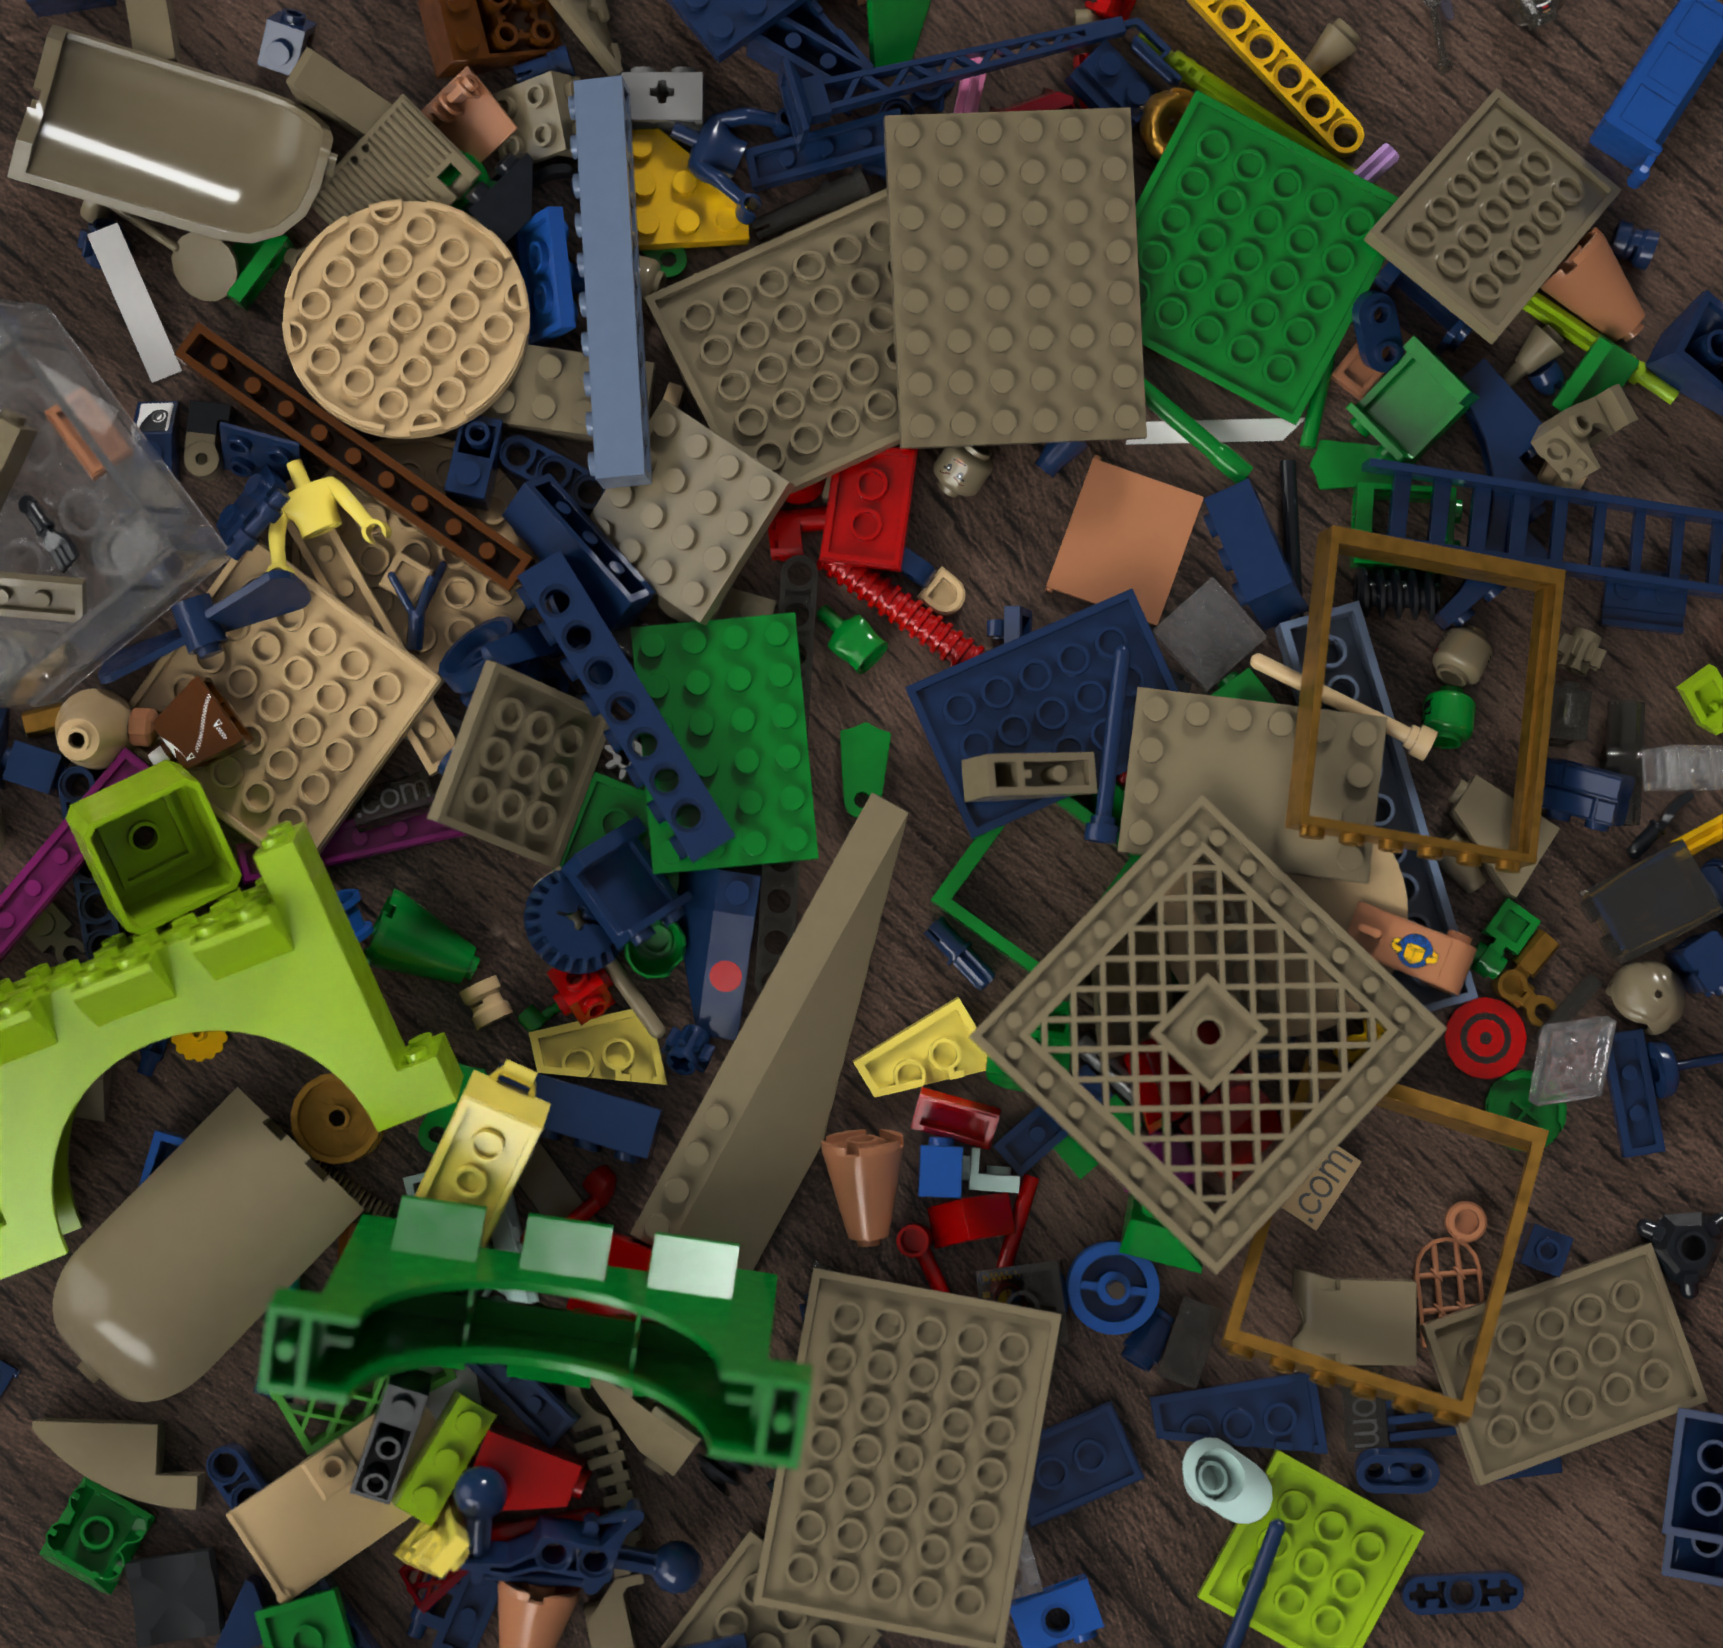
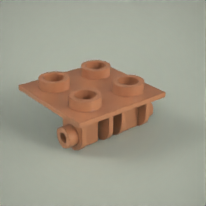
M469 65L421 110L459 150L473 155L480 163H483L518 129Z

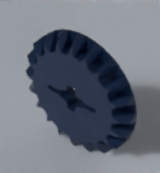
M555 870L542 878L531 890L524 909L525 931L535 952L550 966L566 973L588 974L609 965L624 948L622 947L619 950L616 948L562 870ZM577 910L581 911V918L590 923L582 925L579 930L575 928V922L566 917V915H573Z

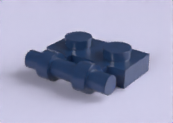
M268 464L259 473L252 475L248 479L242 494L233 504H229L223 509L216 524L224 544L229 546L226 549V553L236 561H239L247 550L253 551L260 542V534L270 523L275 524L283 515L282 508L290 500L287 494L288 488L280 472Z
M469 1571L461 1581L457 1582L447 1592L454 1597L445 1616L434 1611L438 1601L425 1613L421 1612L417 1605L414 1604L410 1613L412 1621L407 1634L422 1640L428 1626L438 1631L432 1644L434 1648H478L498 1602V1581L483 1580L480 1584H473L470 1579L471 1571ZM448 1572L443 1576L442 1579L438 1577V1580L446 1579ZM428 1573L425 1582L431 1580L432 1574ZM426 1588L421 1600H424L428 1588Z

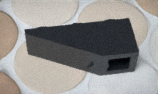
M411 1369L387 1376L349 1493L390 1505L429 1398L433 1374L418 1369Z

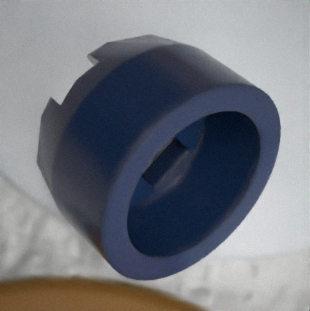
M1556 360L1548 362L1528 375V379L1533 387L1543 395H1552L1555 393V388L1561 389L1565 379L1563 370Z

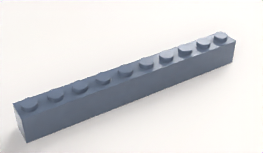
M622 75L574 80V95L568 97V107L571 120H576V134L571 135L570 145L573 159H578L579 173L573 174L572 181L574 195L576 199L580 198L581 213H575L576 234L578 238H582L583 252L577 253V267L579 276L584 277L585 292L579 293V306L582 317H587V332H582L581 344L584 356L589 357V371L584 372L583 382L586 396H591L592 411L586 412V429L588 436L593 437L594 452L588 453V468L590 476L595 477L603 489L652 484L630 89Z

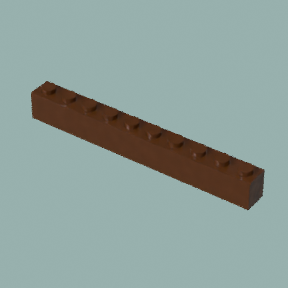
M197 322L174 355L185 367L287 439L300 443L301 449L512 598L517 594L516 589L522 586L517 576L536 565L535 560L529 554L200 322Z

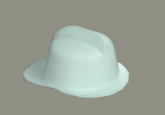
M1205 1437L1195 1441L1187 1449L1182 1468L1184 1486L1195 1502L1202 1506H1208L1222 1517L1240 1524H1250L1258 1521L1269 1511L1273 1500L1272 1485L1266 1473L1258 1465L1218 1438Z

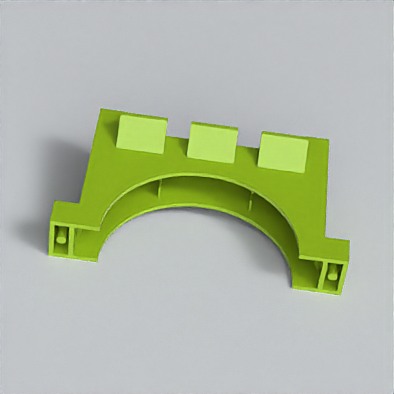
M285 821L268 829V836L261 840L262 847L253 856L262 875L261 878L255 881L256 886L242 892L240 887H237V889L218 897V901L210 907L209 913L197 918L195 913L186 914L141 936L134 934L126 937L124 932L113 935L101 942L103 947L93 954V959L81 964L78 959H73L51 968L48 963H43L26 971V978L13 983L10 978L0 980V1280L69 1252L63 1235L83 1227L71 1188L68 1165L69 1142L78 1105L84 1092L108 1068L131 1052L152 1042L191 1032L231 1031L262 1036L284 1043L305 1053L336 1075L360 1101L378 1132L457 1102L464 1075L445 1033L442 1032L432 1036L431 1032H426L412 1038L408 1042L409 1046H405L305 821L293 826L291 821Z

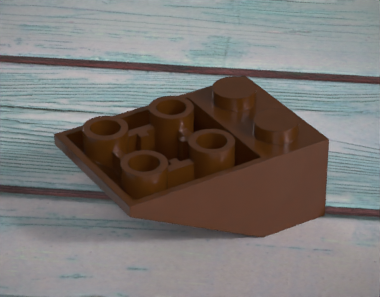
M548 0L418 1L436 79L456 77L467 65L478 75L515 64H522L546 56L547 52L562 46L553 7Z

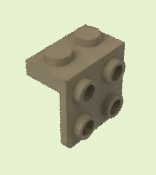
M549 71L492 94L518 127L498 148L500 160L510 152L514 155L518 152L528 153L533 159V164L557 155L573 158L570 137L576 134V120L572 121L570 118L568 97L574 95V80H580V77Z

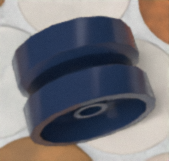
M498 616L470 629L450 647L439 664L438 673L455 693H461L460 700L467 709L486 662L482 655L481 647L520 631L509 617ZM540 657L506 667L540 682L545 673L546 663Z

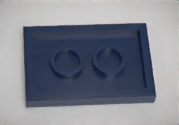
M1111 1400L1042 1430L1027 1513V1521L1030 1528L1145 1478Z

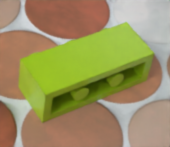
M455 1389L395 1490L391 1500L393 1504L432 1527L455 1488L459 1476L465 1471L497 1415L489 1408Z

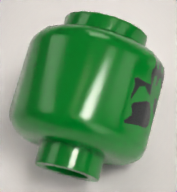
M1453 685L1441 686L1439 691L1431 692L1424 698L1420 727L1423 724L1438 732L1433 746L1441 749L1459 748L1462 743L1468 741L1473 736L1476 703L1470 696L1464 694V690L1460 687Z

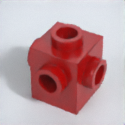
M554 967L546 972L558 991L552 998L565 1017L573 1013L581 1026L591 1019L600 1017L607 1008L616 1003L608 990L614 984L604 968L588 974L566 973Z

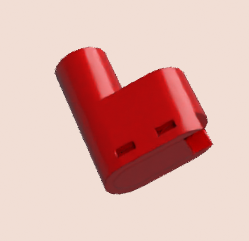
M827 506L778 511L768 527L772 561L780 560L781 562L804 559L802 533L824 530Z

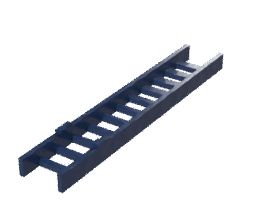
M1369 458L1362 463V472L1393 476L1387 536L1566 570L1565 576L1723 600V586L1719 585L1723 546V512L1376 458ZM1412 479L1433 482L1426 541L1405 538ZM1452 485L1473 488L1466 547L1445 544ZM1491 491L1512 494L1506 553L1485 550ZM1531 497L1553 501L1547 559L1525 556ZM1568 503L1594 507L1588 565L1562 561ZM1607 509L1633 513L1627 571L1601 567ZM1646 515L1672 519L1666 577L1640 573ZM1685 521L1711 525L1705 583L1679 579Z

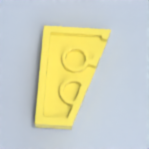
M956 997L854 1059L853 1063L874 1098L986 1071L987 1055L969 1038L977 1027L960 998Z
M632 1009L602 1015L589 1020L582 1026L576 1021L528 1032L538 1073L668 1085L659 1041L649 1034Z

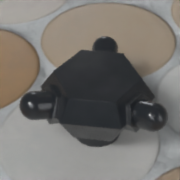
M1702 1212L1663 1215L1661 1220L1657 1219V1222L1647 1218L1639 1220L1636 1224V1230L1639 1235L1648 1239L1647 1243H1652L1660 1268L1669 1281H1676V1284H1680V1293L1685 1299L1696 1298L1699 1293V1283L1703 1282L1704 1278L1709 1277L1723 1246V1241L1721 1240L1723 1237V1212L1715 1213L1711 1217L1708 1215L1704 1216Z

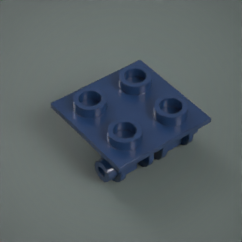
M224 422L219 424L224 469L230 470L238 476H252L259 473L268 464L280 472L286 483L292 479L286 466L287 463L301 459L306 470L309 466L310 455L304 453L298 442Z

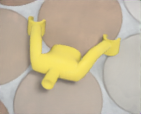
M293 460L287 463L286 466L296 489L288 493L290 500L282 508L283 515L275 524L270 523L268 541L271 565L266 572L283 569L295 574L293 568L286 563L285 534L289 521L294 522L304 540L322 535L342 524L337 501L362 527V537L368 543L375 545L372 531L376 526L381 527L383 535L388 539L392 535L391 528L387 523L373 519L347 486L338 478L328 476L310 481L302 460Z

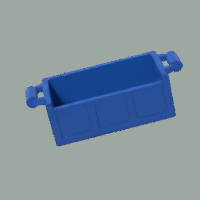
M1717 0L1678 1L1588 139L1591 145L1632 170L1627 178V184L1632 189L1640 188L1648 179L1650 167L1663 150L1662 144L1723 51V4Z

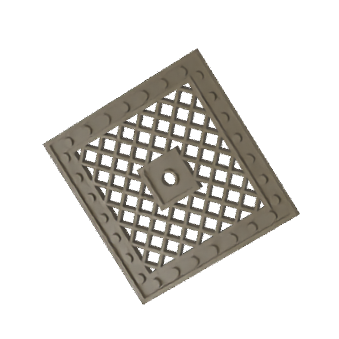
M1201 794L973 1031L969 1038L1214 1275H1217L1447 1028ZM1202 855L1211 865L1193 864ZM1193 873H1214V895H1193ZM1184 874L1185 895H1164ZM1222 875L1242 894H1223ZM1193 902H1215V924L1194 925ZM1223 902H1244L1245 924H1224ZM1164 903H1185L1186 925H1164ZM1154 905L1156 906V925H1135ZM1253 905L1273 924H1254ZM1245 931L1246 954H1225L1224 932ZM1254 931H1275V953L1255 954ZM1166 932H1186L1187 955H1165ZM1194 932H1216V954H1195ZM1135 933H1156L1157 955H1135ZM1127 934V955L1106 956ZM1284 935L1303 953H1284ZM1305 960L1306 983H1285V961ZM1225 961H1246L1247 984H1226ZM1255 961H1276V983H1255ZM1157 962L1158 985H1136V963ZM1165 962H1187V985H1166ZM1195 962H1216L1217 981L1207 972L1196 983ZM1106 963H1127L1128 985L1106 986ZM1314 963L1333 982L1315 983ZM1098 964V986H1077ZM1277 990V1013L1256 1014V991ZM1286 990H1306L1307 1013H1286ZM1315 990H1336L1337 1012L1316 1013ZM1227 991H1247L1248 1011ZM1158 992L1159 1015H1137L1136 993ZM1166 992H1187L1167 1013ZM1077 993L1099 994V1016H1077ZM1107 993H1128L1129 1015L1107 1016ZM1345 993L1365 1012H1346ZM1069 994V1016L1047 1017ZM1337 1019L1338 1042L1317 1043L1316 1020ZM1346 1019L1367 1020V1042H1347ZM1278 1020V1043L1257 1044L1269 1032L1259 1021ZM1287 1020H1307L1308 1043H1287ZM1202 1021H1211L1219 1029V1038L1213 1045L1203 1044L1197 1037V1027ZM1137 1022H1158L1148 1033L1158 1045H1138ZM1077 1023H1099L1100 1046H1078ZM1107 1023H1129L1130 1046H1108ZM1376 1023L1385 1030L1377 1039ZM1047 1024H1069L1070 1047H1048ZM1039 1025L1040 1045L1030 1036ZM1338 1049L1339 1072L1318 1073L1317 1050ZM1347 1049H1367L1348 1069ZM1258 1050H1279V1073L1258 1074ZM1288 1050H1308L1309 1073H1288ZM1138 1052H1160V1075L1139 1076ZM1070 1053L1071 1074L1050 1054ZM1078 1053H1100L1101 1076L1079 1077ZM1108 1053H1130L1131 1076H1109ZM1249 1053L1250 1074H1229ZM1168 1055L1189 1075H1169ZM1318 1079H1339L1319 1100ZM1259 1080H1280V1103L1259 1104ZM1289 1080H1309L1310 1103H1289ZM1229 1081H1250L1251 1104H1229ZM1139 1082H1161V1105L1140 1106ZM1169 1082H1190L1191 1105H1170ZM1080 1083H1101V1103ZM1109 1083H1131V1106H1110ZM1220 1084L1221 1104L1200 1105L1199 1085L1208 1093H1211ZM1260 1110H1281V1134H1260ZM1290 1110H1309L1290 1131ZM1200 1111H1221L1222 1135H1200ZM1230 1111H1251L1252 1134L1230 1135ZM1140 1112H1161L1162 1136H1140ZM1170 1112H1191L1192 1135L1170 1136ZM1111 1113H1132V1133ZM1281 1140L1261 1162V1141ZM1222 1141L1223 1165H1201V1142ZM1231 1141H1252L1253 1164L1231 1165ZM1162 1142L1163 1163L1142 1143ZM1171 1142H1192V1166H1171ZM1223 1171L1224 1195L1202 1196V1172ZM1232 1171H1252L1232 1192ZM1172 1172H1193L1194 1193ZM1203 1202L1223 1203L1213 1212Z

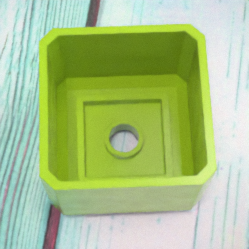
M166 759L70 805L65 819L107 908L128 932L141 936L237 889L242 874L199 781L176 762ZM142 826L152 827L154 830L153 840L146 846L135 845L133 842L134 832Z

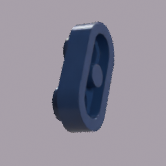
M1370 290L1362 293L1355 300L1352 308V318L1362 362L1368 368L1378 372H1388L1404 354L1396 305L1390 296ZM1381 307V315L1375 320L1374 312L1377 308ZM1388 346L1389 353L1385 358H1382V351Z
M1370 1448L1363 1451L1357 1457L1354 1464V1471L1359 1485L1371 1493L1421 1494L1433 1489L1440 1478V1470L1435 1457L1429 1451L1421 1448ZM1373 1463H1380L1382 1465L1376 1471L1368 1469ZM1416 1463L1423 1464L1419 1471L1410 1470V1467Z

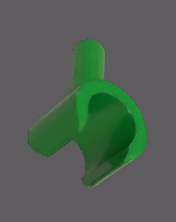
M554 1003L541 1013L531 1004L518 1016V1022L528 1032L537 1031L554 1015L561 1012V1010Z

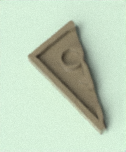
M548 0L609 77L618 76L623 71L621 66L622 57L618 43H612L607 26L610 15L606 1Z

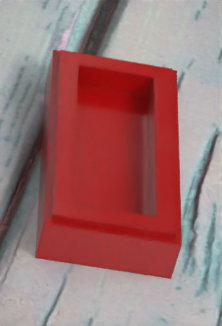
M921 1087L910 1128L940 1137L954 1138V1141L990 1150L1001 1109Z

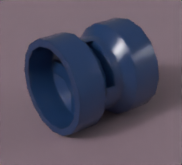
M1620 219L1609 245L1618 261L1621 259L1631 261L1633 267L1645 271L1655 252L1660 232L1649 228L1642 231L1635 228L1632 222Z

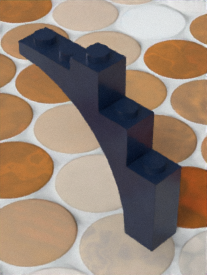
M1484 358L1467 372L1462 379L1480 396L1463 415L1479 446L1485 475L1541 484L1519 458L1522 457L1527 463L1537 454L1530 442L1538 426L1543 423ZM1491 491L1485 550L1506 553L1512 494ZM1531 497L1528 525L1547 510L1542 504L1545 499ZM1527 529L1525 556L1547 559L1548 552ZM1465 578L1455 595L1436 614L1434 621L1442 630L1452 623L1455 627H1461L1476 614L1471 606L1482 597L1489 603L1507 586Z

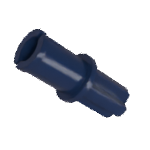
M943 916L940 917L924 932V935L949 959L947 961L949 966L954 964L977 990L985 989L994 980L995 973L971 949L973 943L971 941L966 943L945 921L946 919Z

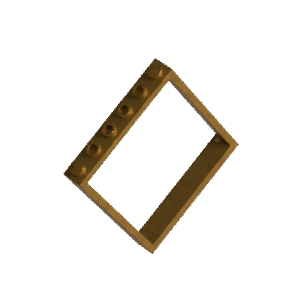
M1335 525L1318 533L1285 828L1299 830V837L1305 839L1323 840L1325 835L1339 837L1338 843L1346 846L1360 847L1364 846V842L1378 844L1379 851L1387 853H1403V849L1417 851V857L1422 859L1441 860L1443 855L1456 857V864L1463 866L1479 867L1482 862L1495 864V871L1503 873H1520V868L1536 864L1566 570ZM1338 554L1535 592L1509 850L1309 815Z
M1309 1056L1304 1061L1301 1073H1309ZM1318 1060V1073L1339 1072L1338 1065ZM1318 1079L1319 1088L1328 1091L1339 1079ZM1298 1080L1292 1103L1307 1102L1310 1091L1309 1080ZM1395 1084L1375 1106L1527 1152L1460 1400L1240 1331L1239 1329L1273 1215L1251 1239L1220 1347L1227 1348V1354L1235 1356L1239 1360L1252 1361L1253 1357L1269 1362L1268 1367L1274 1371L1293 1374V1371L1296 1370L1310 1375L1309 1380L1315 1384L1332 1388L1337 1383L1351 1388L1350 1393L1356 1397L1374 1401L1376 1396L1393 1401L1391 1406L1402 1412L1416 1414L1418 1409L1434 1414L1433 1420L1440 1424L1457 1427L1458 1423L1466 1424L1472 1417L1549 1130ZM1290 1110V1131L1302 1119L1304 1110Z

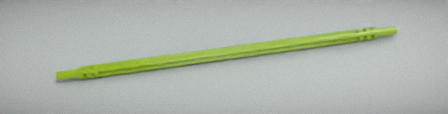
M1140 32L1138 36L1159 56L1163 53ZM1179 49L1176 52L1171 50L1164 59L1182 77L1181 81L1187 83L1192 89L1202 92L1352 173L1355 171L1347 163L1215 76L1204 66L1196 63L1191 57L1189 58L1184 55ZM1536 292L1523 307L1524 311L1545 325L1547 324L1552 327L1557 333L1585 352L1589 350L1600 334L1539 292ZM1639 360V365L1629 377L1628 382L1633 385L1639 383L1671 405L1680 391L1647 369L1648 367L1645 366L1646 363Z

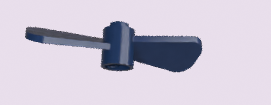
M273 570L264 573L215 605L209 593L196 595L180 601L171 607L178 628L114 653L102 664L97 674L100 683L108 684L184 645L189 655L198 654L200 660L215 656L223 651L221 645L228 641L226 632L306 607L311 600L309 590L306 584L292 572Z

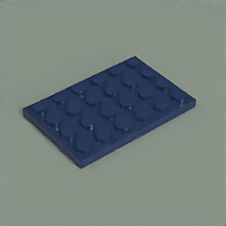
M1133 588L905 687L971 840L1071 796L965 802L961 760L984 754L1094 752L1097 785L1099 784L1114 651L1117 646L1124 644L1131 650L1117 776L1126 773L1128 768L1137 687L1179 692Z

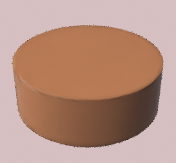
M1458 1201L1446 1210L1444 1227L1451 1238L1464 1243L1474 1242L1484 1234L1487 1228V1217L1484 1210L1478 1204L1470 1201Z

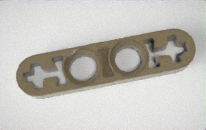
M1207 877L1197 881L1193 886V895H1202L1201 887L1207 884L1213 890L1214 878ZM1223 884V894H1229L1227 888ZM1193 902L1194 910L1201 925L1208 924L1205 916L1213 915L1210 906L1207 903L1200 905L1199 902ZM1223 902V909L1228 906L1231 911V915H1224V922L1243 924L1234 903ZM1239 931V939L1235 944L1225 946V954H1246L1245 931ZM1205 932L1216 954L1215 932ZM1225 961V976L1229 984H1241L1236 981L1233 975V967L1239 961ZM1255 961L1257 968L1255 983L1259 984L1262 981L1264 983H1271L1262 962ZM1233 991L1237 1001L1248 1011L1247 999H1243L1241 991ZM1260 991L1259 994L1265 1003L1272 1001L1275 1009L1270 1013H1277L1276 991ZM1263 1020L1259 1022L1265 1028H1269L1276 1024L1278 1020H1269L1266 1022H1264Z

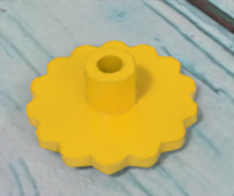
M226 1031L191 1032L175 1035L171 1038L179 1054H184L187 1060L195 1059L197 1062H203L206 1058L209 1060L215 1058L216 1053L223 1051V1044L228 1040Z

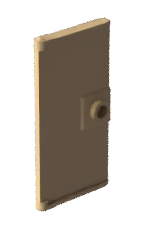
M427 1405L423 1411L396 1489L436 1422ZM375 1413L225 1514L270 1582V1586L276 1594V1600L281 1604L293 1600L297 1595L412 1517V1515L397 1508L392 1501L388 1505L349 1493Z

